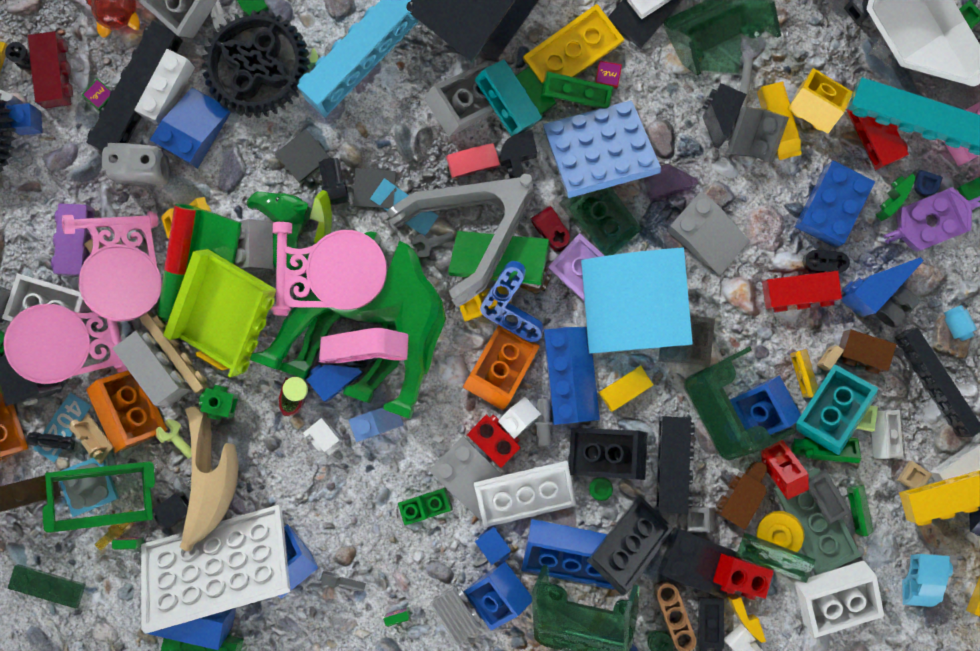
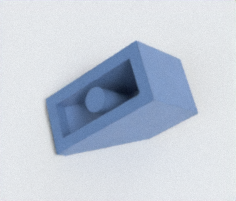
M383 407L348 419L356 442L404 425L400 415L386 411Z

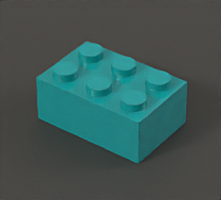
M834 364L796 422V431L835 454L840 455L875 400L879 388Z

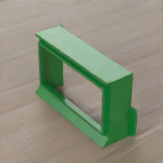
M150 461L45 473L47 505L43 507L42 514L43 529L47 533L153 520L150 488L155 485L154 465ZM141 472L144 510L55 520L53 482Z

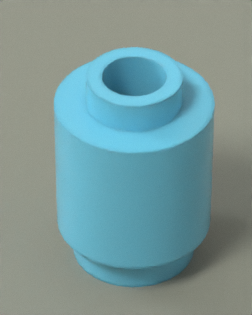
M962 305L944 312L946 317L944 320L954 339L959 338L960 341H964L975 336L973 331L977 330V327L968 310H964Z

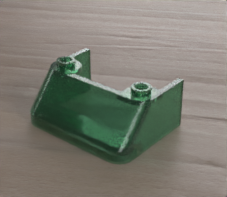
M705 0L664 21L666 34L682 65L697 76L701 74L699 64L704 59L703 51L739 34L749 38H757L767 31L777 38L782 36L776 5L773 0Z
M750 346L741 348L687 376L684 381V390L718 455L725 460H735L763 450L796 433L794 428H786L770 435L761 426H753L745 430L723 387L732 383L736 376V371L731 361L752 351Z
M543 565L532 590L535 640L545 647L562 651H631L638 617L639 585H633L629 600L617 601L613 611L568 601V594L563 587L549 583L548 565Z

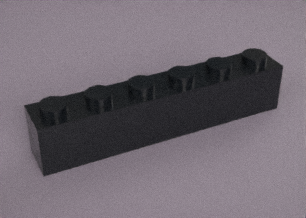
M154 21L144 29L139 46L134 48L128 66L124 67L121 72L120 81L111 90L108 103L100 110L99 119L95 127H92L88 133L87 144L103 152V149L108 147V143L129 142L142 118L135 111V108L166 49L177 53L183 42L180 36ZM112 155V156H111V157H113V158H115V159L118 160V156H117V155Z

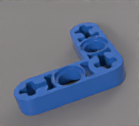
M511 261L506 264L486 294L480 311L486 318L526 341L536 342L541 338L544 330L542 322L509 303L523 282L526 273L523 264ZM513 271H517L518 274L513 277L512 281L508 280L510 274ZM504 286L508 289L509 293L506 295L500 294L497 291V287ZM495 299L497 301L496 306L493 309L488 308ZM509 314L515 315L518 321L510 322L506 316ZM532 328L536 329V331L534 330L533 332H530L529 330H531Z

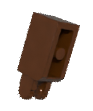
M753 461L744 473L734 474L728 483V492L725 496L722 495L716 504V508H718L716 514L746 530L767 493L765 485L761 484L767 470L766 464L763 462Z

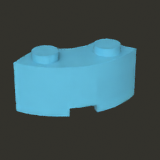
M911 555L909 572L906 578L902 580L903 605L934 607L943 601L948 577H951L953 574L950 556Z

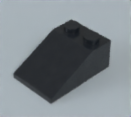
M571 428L570 475L645 480L648 432Z
M675 527L658 572L685 585L726 599L728 592L722 591V585L713 582L721 553L741 559L742 554Z

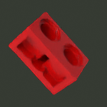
M486 414L470 430L467 436L502 468L521 448L517 444L520 439L518 437L514 439L509 433L501 429L502 425L494 414L491 417ZM484 424H490L494 429L493 435L489 438H485L480 434V428ZM505 440L510 443L511 449L507 454L498 452L497 444L500 441Z
M782 439L761 448V463L766 464L767 473L787 500L809 490V473Z
M721 553L713 582L722 585L721 590L731 594L740 591L741 596L755 600L756 596L766 599L774 571L762 565Z

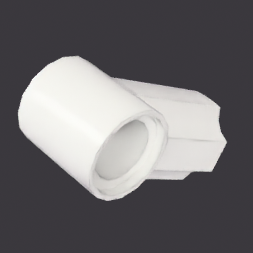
M740 624L724 638V641L733 651H763L755 642L756 639L743 624Z

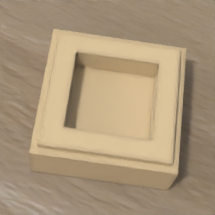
M837 345L828 347L817 366L824 371L831 370L844 350Z
M909 461L897 481L909 489L926 485L932 474L915 462Z

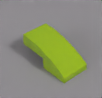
M324 190L315 197L310 219L318 221L314 243L330 234L332 228L330 199L327 191Z

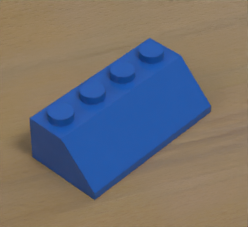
M587 327L544 329L543 336L553 425L600 420L593 353L589 354Z
M531 519L521 571L615 589L587 562L588 558L607 534Z

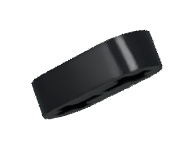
M812 250L804 255L802 263L804 268L810 272L838 271L840 274L849 268L850 259L843 252ZM815 255V258L823 260V263H818L814 267L813 262H809V259ZM838 257V260L843 262V265L837 269V265L829 264V261H834Z

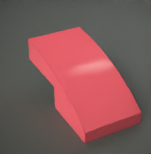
M494 143L469 148L446 156L452 179L473 175L475 172L497 168L500 165Z

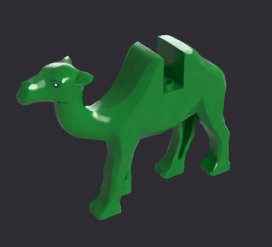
M263 191L253 193L247 199L248 208L259 210L273 222L292 223V234L287 235V246L299 249V236L308 219H310L312 211L308 203L303 201L302 198L286 193ZM370 231L364 233L372 238L380 247L382 239L377 232ZM273 234V265L276 269L277 234ZM399 241L387 272L385 284L373 301L353 310L294 307L285 318L277 337L269 348L262 352L252 353L249 360L306 380L320 350L321 337L327 336L331 328L342 317L364 324L382 325L384 329L408 334L407 360H404L405 377L400 395L393 401L384 403L383 409L411 419L424 376L429 371L437 340L445 324L446 315L442 299L424 275L418 255L409 245ZM287 253V268L294 271L301 269L303 266L302 260H297L296 262L299 266L294 267L290 263L293 255ZM305 272V274L301 276L307 279V274ZM300 282L294 284V286H298L300 288L299 292L304 291L305 287L303 283ZM310 290L309 295L306 297H297L298 301H321L312 290ZM310 325L305 333L303 348L298 357L282 363L293 342ZM377 358V361L363 379L355 385L345 387L343 394L371 403L374 391L390 373L398 368L401 360Z

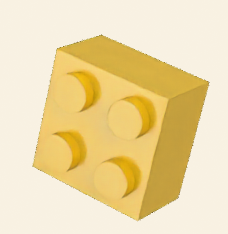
M812 68L798 88L788 110L797 118H803L811 123L815 129L829 133L845 112L853 91Z

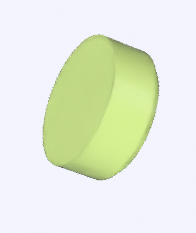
M291 377L285 381L283 393L291 401H300L306 397L308 385L302 378Z

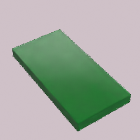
M457 231L448 270L449 275L468 278L475 273L495 234ZM512 236L490 280H496L508 262L517 261L523 264L526 269L522 283L542 285L549 239ZM513 271L510 274L508 280L512 281L513 277L516 274H518V272Z

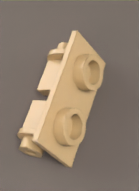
M89 414L82 421L77 419L71 421L69 430L82 441V445L88 451L90 458H94L99 464H102L114 446Z

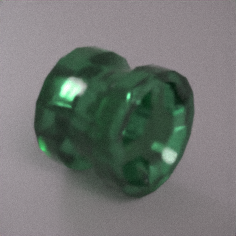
M654 630L647 638V645L650 651H673V641L665 631Z

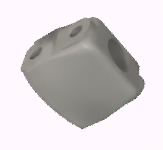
M108 143V147L103 149L102 168L106 170V175L110 180L124 186H152L168 183L171 174L169 158L157 147L128 143ZM112 155H117V162L111 163L110 157Z

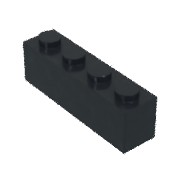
M659 416L656 511L659 513L688 514V508H692L693 497L692 494H689V484H693V470H690V460L693 461L694 447L690 446L691 437H694L695 424L691 422V417Z

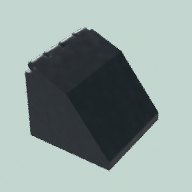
M411 0L407 3L406 8L411 12V15L470 62L474 61L481 50L494 61H497L539 0Z

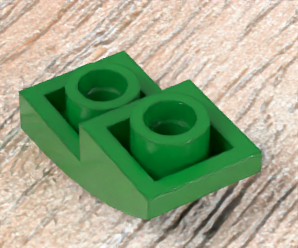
M913 173L906 178L901 175L891 183L893 188L887 192L890 198L879 206L881 210L875 214L880 221L891 217L906 200L915 181Z
M445 487L398 502L404 526L453 510Z

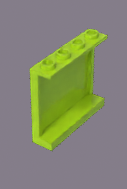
M209 249L193 251L163 336L169 340L181 338L230 369L228 374L230 378L243 374L250 366V356L258 345V336L266 325V316L274 304V296L277 289Z

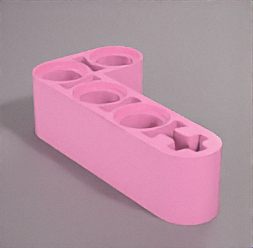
M370 328L323 336L320 340L319 362L337 364L372 358L407 360L408 334L384 328Z

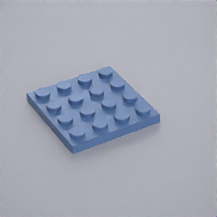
M632 100L543 124L547 141L568 198L661 173V166Z

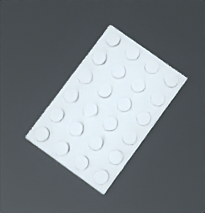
M280 505L221 521L206 538L193 545L192 551H185L179 547L182 542L183 532L141 544V630L145 634L291 592L283 515Z

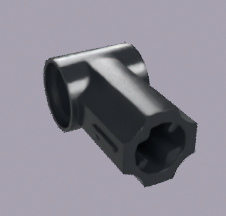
M327 158L318 162L323 182L322 190L327 191L331 206L349 202V195L346 183L343 182L339 159Z

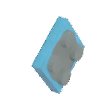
M91 458L62 471L107 466V463L104 460L102 464H99L94 458ZM111 476L59 481L72 517L120 499Z

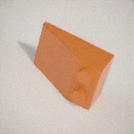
M498 325L465 381L463 388L503 411L515 394L540 345L535 342L526 341Z

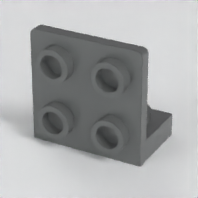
M742 107L736 118L737 124L734 133L728 142L729 148L727 153L751 155L766 162H773L789 117L763 108Z

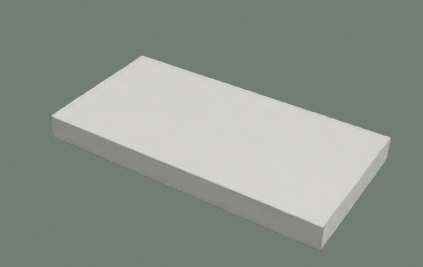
M567 461L474 482L484 528L576 506Z

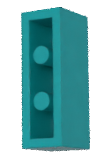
M505 59L483 69L475 78V82L510 136L525 132L542 119L537 107L533 104L525 88L520 84Z

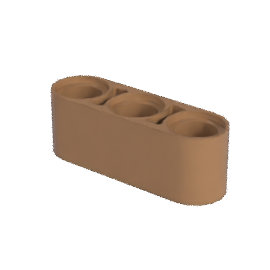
M666 580L660 581L654 588V594L670 639L679 651H692L696 646V638L679 591L671 582ZM669 587L672 589V595L669 598H661V591L664 588ZM680 611V618L677 621L672 622L669 620L671 612ZM688 634L689 639L687 643L683 645L678 644L679 636Z

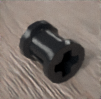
M20 42L10 43L5 50L6 57L19 68H31L29 49H26Z

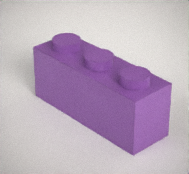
M58 204V210L55 212L57 227L56 233L53 236L55 254L51 260V267L54 274L65 277H79L82 265L91 254L84 243L92 237L87 228L75 229V234H64L62 215H73L74 219L94 218L95 209L84 204Z

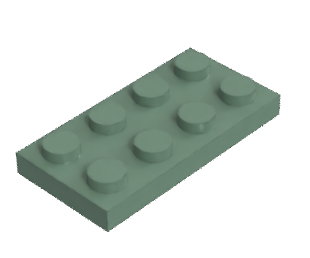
M814 468L808 471L809 478L819 473V469ZM778 486L773 488L783 510L794 515L804 528L805 535L801 547L815 575L831 571L861 557L843 518L832 524H827L808 490L787 500Z

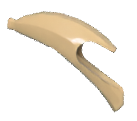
M197 406L185 409L191 434L192 452L191 493L182 542L179 546L185 551H192L194 544L206 538L219 525L229 509L238 478L239 462L234 444L225 443L220 462L216 469L212 470L211 418H208L207 413L201 412Z

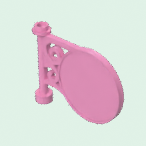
M147 211V216L74 219L73 215H62L64 234H75V229L87 228L91 234L93 241L92 252L82 265L79 274V290L87 306L99 316L113 321H130L142 317L156 304L161 293L162 280L156 263L151 229L158 226L157 213ZM96 228H110L114 233V239L109 242L104 240V236L109 239L111 233L108 230H102L98 235ZM138 230L144 234L148 255L137 249L142 244V235L138 232L131 233L130 238L137 239L136 242H131L127 239L128 232Z
M273 223L272 233L277 234L276 306L271 308L273 315H288L290 307L353 310L367 305L381 292L386 281L387 264L382 250L369 236L354 230H340L326 235L313 246L295 249L287 246V235L292 234V223ZM287 253L293 255L290 263L294 267L299 266L296 262L297 260H302L303 266L301 269L294 271L287 268ZM309 254L308 260L303 255ZM305 272L307 274V279L301 276L305 274ZM301 282L304 284V291L299 292L300 288L295 286L293 291L296 296L306 297L309 295L310 290H312L321 301L294 300L291 297V288L294 284Z
M38 304L26 308L17 314L5 332L4 352L9 364L20 376L32 382L41 384L57 383L75 375L110 366L117 368V372L128 370L112 349L122 341L118 322L107 319L108 327L104 331L94 332L91 329L93 322H97L96 328H102L103 326L102 319L98 318L99 315L94 311L78 313L60 305ZM80 318L88 319L86 324ZM89 335L96 337V339L90 342ZM98 344H104L109 348L110 356L107 360L82 367L88 354L95 359L105 357L106 349L100 347V354L95 353V347Z

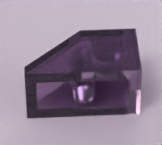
M668 163L660 164L661 173L643 178L650 201L693 189L698 184L696 178Z

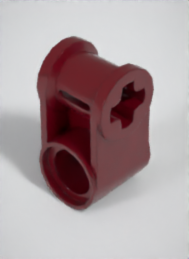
M550 205L530 218L538 233L544 239H549V246L553 251L561 252L568 246L570 234ZM557 235L559 238L563 236V243L559 241L554 242L555 236Z

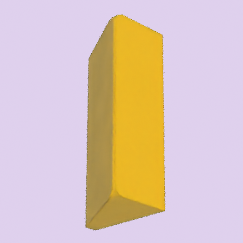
M803 349L792 352L790 357L802 397L811 398L819 387L808 351Z

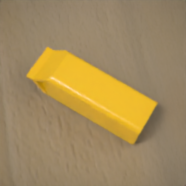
M781 81L761 87L757 92L761 108L789 117L776 153L778 159L783 160L802 155L801 140L792 112L788 110L790 102L784 82Z

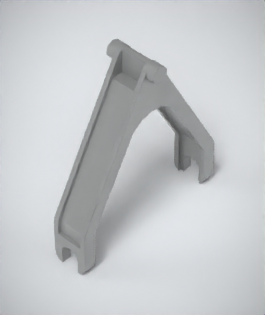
M523 174L520 178L414 192L387 211V215L391 218L390 222L395 227L403 225L421 212L491 204L504 212L505 215L475 273L449 291L450 296L453 298L452 302L456 307L463 305L487 287L529 203L534 199L532 177L529 174Z

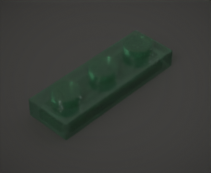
M745 532L736 553L737 557L807 583L815 565L814 558Z
M17 564L14 566L7 589L76 609L80 605L86 584Z

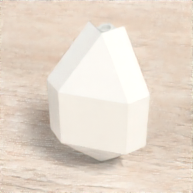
M954 0L868 1L867 11L901 67L973 87L980 84V44Z

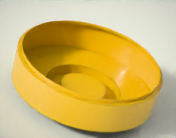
M785 511L768 513L762 518L757 528L759 545L766 553L773 557L787 558L793 556L800 550L804 541L805 534L801 522L794 515Z

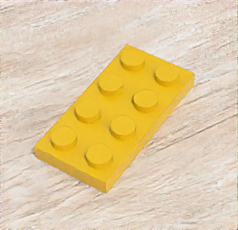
M595 4L524 55L523 60L542 84L546 71L575 78L624 42V38L599 5Z

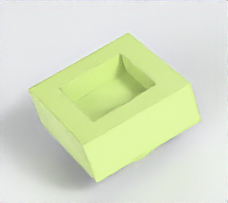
M870 406L856 429L874 432L878 406Z

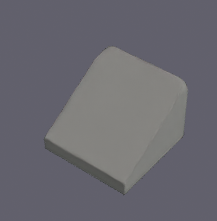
M715 507L688 508L687 532H713L716 530Z

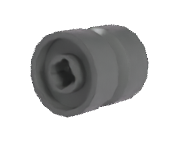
M901 285L874 315L884 324L892 328H898L906 318L905 313H911L919 304V300L909 289Z

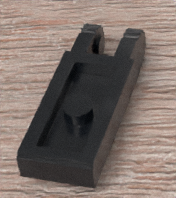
M698 597L699 651H707V648H714V651H722L724 649L723 598Z

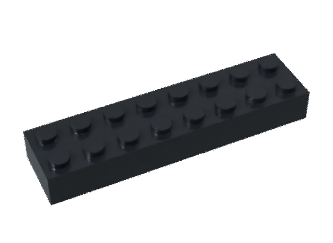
M919 328L907 329L895 336L896 344L904 351L905 358L910 360L913 370L921 377L920 381L928 388L929 395L936 400V405L945 414L946 421L953 426L954 433L959 437H974L980 433L979 420Z

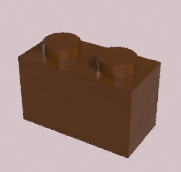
M852 329L843 331L839 347L844 351L838 359L843 360L842 364L850 367L860 365L865 367L864 371L879 375V372L889 371L897 344Z

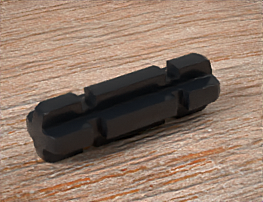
M30 432L27 435L28 445H39L40 447L55 449L61 448L62 450H72L75 447L76 440L74 437L41 434L39 432Z

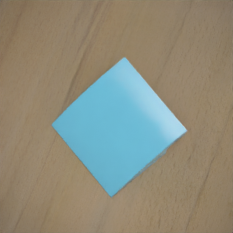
M684 247L623 253L581 260L589 354L658 349L693 344Z

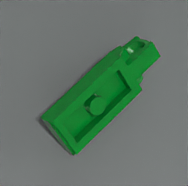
M804 437V439L794 438L791 445L793 454L805 455L809 459L860 463L862 459L858 438L850 437L840 455L835 454L808 437Z

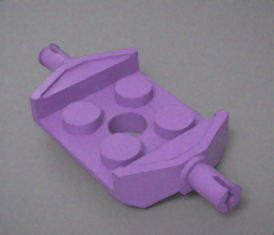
M951 187L898 209L897 229L883 235L884 239L891 237L885 240V242L889 244L895 240L902 239L909 248L918 252L968 232L972 226V210L980 207V202H978L980 201V196L972 200H966ZM928 215L936 218L937 223L935 227H930L926 223Z

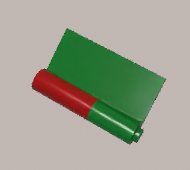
M174 205L157 315L162 317V321L168 322L193 251L209 249L235 264L241 222L192 205Z

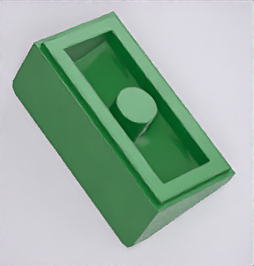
M865 486L847 487L855 533L864 537L869 536L873 532V525Z

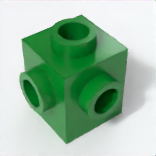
M214 385L213 389L206 388L205 392L201 393L199 399L200 411L206 412L208 418L221 420L222 416L234 418L239 394L228 392V387Z

